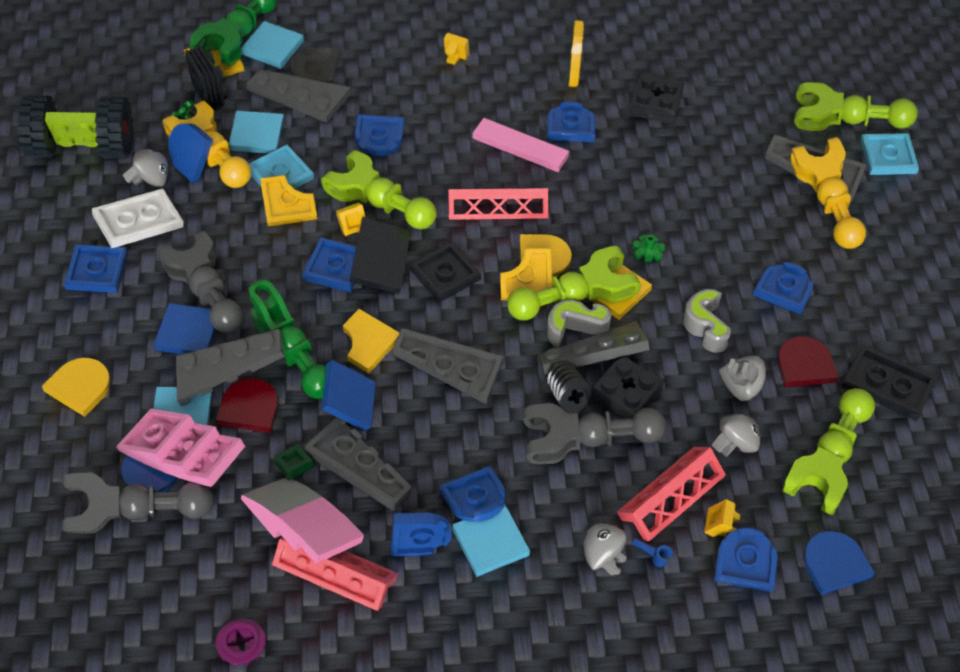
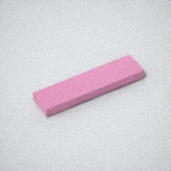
M483 118L473 132V139L556 172H559L569 157L568 150Z

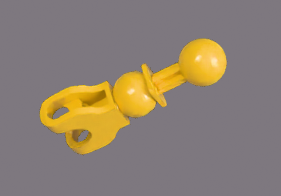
M205 101L194 105L197 112L190 119L181 120L173 115L162 119L168 138L171 131L177 125L195 124L213 139L207 162L210 167L220 166V178L225 185L231 188H240L249 182L251 178L249 163L241 157H231L228 142L224 139L223 135L217 132L214 110Z
M839 138L827 139L825 155L822 157L810 155L804 146L792 148L790 160L796 177L813 186L815 192H817L818 200L825 206V214H834L837 221L833 231L836 243L845 249H854L860 246L866 238V228L859 219L851 217L848 211L851 196L848 192V186L841 180V171L846 152Z

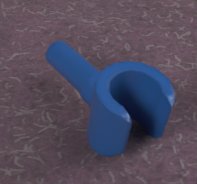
M637 538L632 542L633 545L651 555L653 563L658 567L665 566L667 560L662 558L660 554L667 558H671L673 555L672 549L667 545L655 548Z

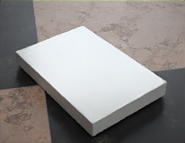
M164 189L92 208V215L111 248L183 228V220Z

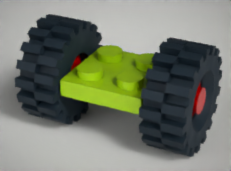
M25 95L20 100L21 106L18 107L19 116H17L19 126H17V131L19 132L18 140L21 142L20 148L23 150L25 157H53L57 145L71 147L73 145L97 146L98 151H100L99 155L102 158H128L130 156L131 142L133 143V117H131L132 109L127 97H100L97 102L96 113L57 112L52 96Z

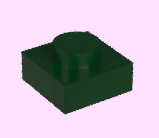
M299 444L274 455L275 465L288 480L313 469L312 459Z

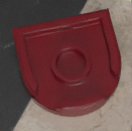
M794 337L787 340L781 346L777 363L784 387L837 383L838 374L831 353L820 341L810 337Z
M254 378L243 379L232 384L222 398L216 418L217 425L271 433L278 410L276 391L269 383Z

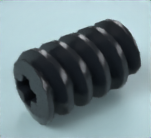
M561 362L554 365L548 372L545 383L561 407L567 412H581L590 399L591 388L576 367L571 363Z

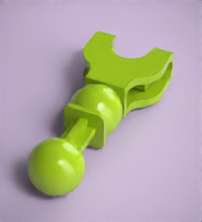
M810 82L802 83L796 91L797 101L805 107L797 110L794 122L797 128L802 130L821 131L830 125H840L841 119L851 125L864 121V126H867L869 118L888 119L893 127L905 129L913 125L918 116L916 105L911 100L905 98L897 99L889 106L871 105V96H867V101L858 95L848 96L844 99V93L835 92L823 83Z
M353 150L346 156L348 173L340 174L330 171L321 178L324 191L341 202L360 200L367 203L369 201L374 207L384 209V212L387 214L396 208L404 212L407 223L415 229H426L436 219V207L429 199L417 197L410 200L402 196L401 185L398 183L394 184L388 178H381L379 172L373 169L371 158L359 151Z
M610 246L595 251L588 264L579 267V273L567 272L560 276L559 279L556 276L552 277V287L538 292L527 287L515 289L508 297L507 308L514 318L526 321L537 315L540 306L558 301V303L563 300L581 302L587 296L589 301L602 299L606 302L618 303L635 296L639 292L641 284L632 273L621 275L612 273L622 266L624 253L620 247Z
M853 388L841 396L839 410L842 417L838 425L831 423L828 432L818 440L817 451L814 454L800 457L794 462L782 492L795 496L802 486H816L824 495L821 510L830 515L835 513L848 486L847 477L842 470V465L850 459L853 453V444L857 437V434L853 431L857 423L870 419L875 410V401L872 395L864 389Z

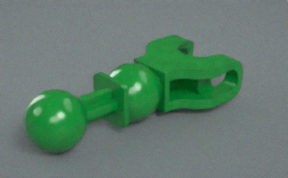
M249 0L247 7L237 4L235 10L230 11L226 18H221L215 23L201 25L190 38V48H198L201 45L206 52L219 50L221 64L229 67L233 66L242 57L240 45L243 43V37L248 36L252 29L257 27L256 15L258 13L267 14L273 11L278 0Z
M268 280L254 282L249 287V297L254 306L251 309L253 324L260 334L277 329L283 334L285 356L283 358H286L287 366H292L296 363L303 373L301 378L303 391L311 398L323 399L326 366L316 364L311 358V343L307 340L304 331L294 326V320L273 284ZM259 290L267 291L269 298L262 301L256 293Z

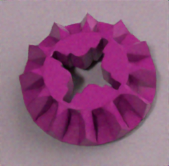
M236 619L221 628L216 638V649L223 662L227 661L234 667L237 664L248 666L254 659H259L262 650L265 649V635L262 628L256 622L248 619ZM237 634H240L244 641H249L245 643V651L243 652L238 646H233L237 644Z

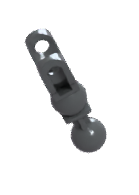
M203 230L193 234L196 243L189 250L177 251L170 244L158 248L161 263L168 276L177 281L187 282L192 293L199 297L201 305H211L209 319L212 326L222 333L236 331L243 322L244 313L237 302L224 298L225 290L219 272L213 268L217 260L216 254L213 251V241L206 231Z
M553 403L530 405L523 411V421L529 429L543 430L548 433L545 437L532 440L528 444L526 457L532 464L558 463L570 451L580 450V442L586 447H598L607 441L608 446H612V436L634 435L637 440L643 443H654L661 439L666 431L664 416L654 408L640 409L633 415L632 419L610 420L609 411H605V417L599 413L591 412L584 414L578 419V413H568Z
M90 472L66 474L62 477L63 486L69 490L85 492L88 495L89 504L87 510L82 515L65 518L62 521V531L75 534L97 533L112 519L124 516L129 520L136 521L148 515L155 517V510L178 509L185 517L198 519L209 513L213 506L214 498L208 486L194 482L185 484L178 492L155 493L154 486H149L148 488L143 484L137 483L130 484L123 489L120 486H109L101 477Z

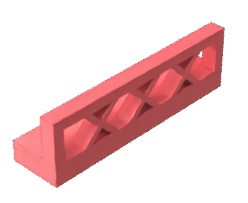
M548 188L448 190L449 219L548 218ZM464 199L471 206L465 214H454V200ZM468 199L479 200L473 205ZM483 199H489L496 206L489 214H483L476 207ZM494 199L503 200L498 204ZM507 199H514L521 206L514 214H508L501 207ZM519 199L528 200L523 204ZM532 199H543V213H532L526 205ZM474 209L478 214L469 213ZM497 209H499L503 214H494V213L496 212ZM522 209H524L528 214H518V213H519Z
M693 447L621 507L617 513L622 521L633 522L643 540L649 542L726 474L711 447ZM709 463L715 474L708 480L702 479L704 466ZM694 480L693 492L689 496L683 495L685 482ZM669 496L675 497L673 510L669 513L663 512L665 499ZM649 513H655L654 526L648 530L642 519Z
M283 537L279 539L272 563L275 567L376 611L382 607L387 589L396 582L398 573L347 551L338 553L315 564L302 548L295 551Z

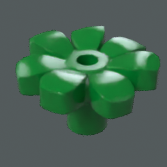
M192 100L187 101L178 111L173 112L171 115L181 120L192 118L190 114L191 108L195 103Z
M642 235L639 241L635 240L633 242L632 248L635 250L634 256L637 259H641L644 256V261L651 262L653 258L656 261L662 259L665 245L664 243H658L659 239L653 235Z

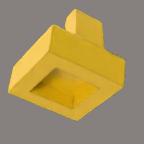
M450 33L446 34L444 47L445 54L449 55L446 60L447 63L456 65L459 58L466 60L469 55L468 39Z
M356 203L336 210L343 235L347 236L359 231L362 217L366 218L362 204Z
M725 499L709 507L704 533L711 537L717 535L726 537L729 533L737 530L732 526L733 523L740 520V515L735 511V503Z

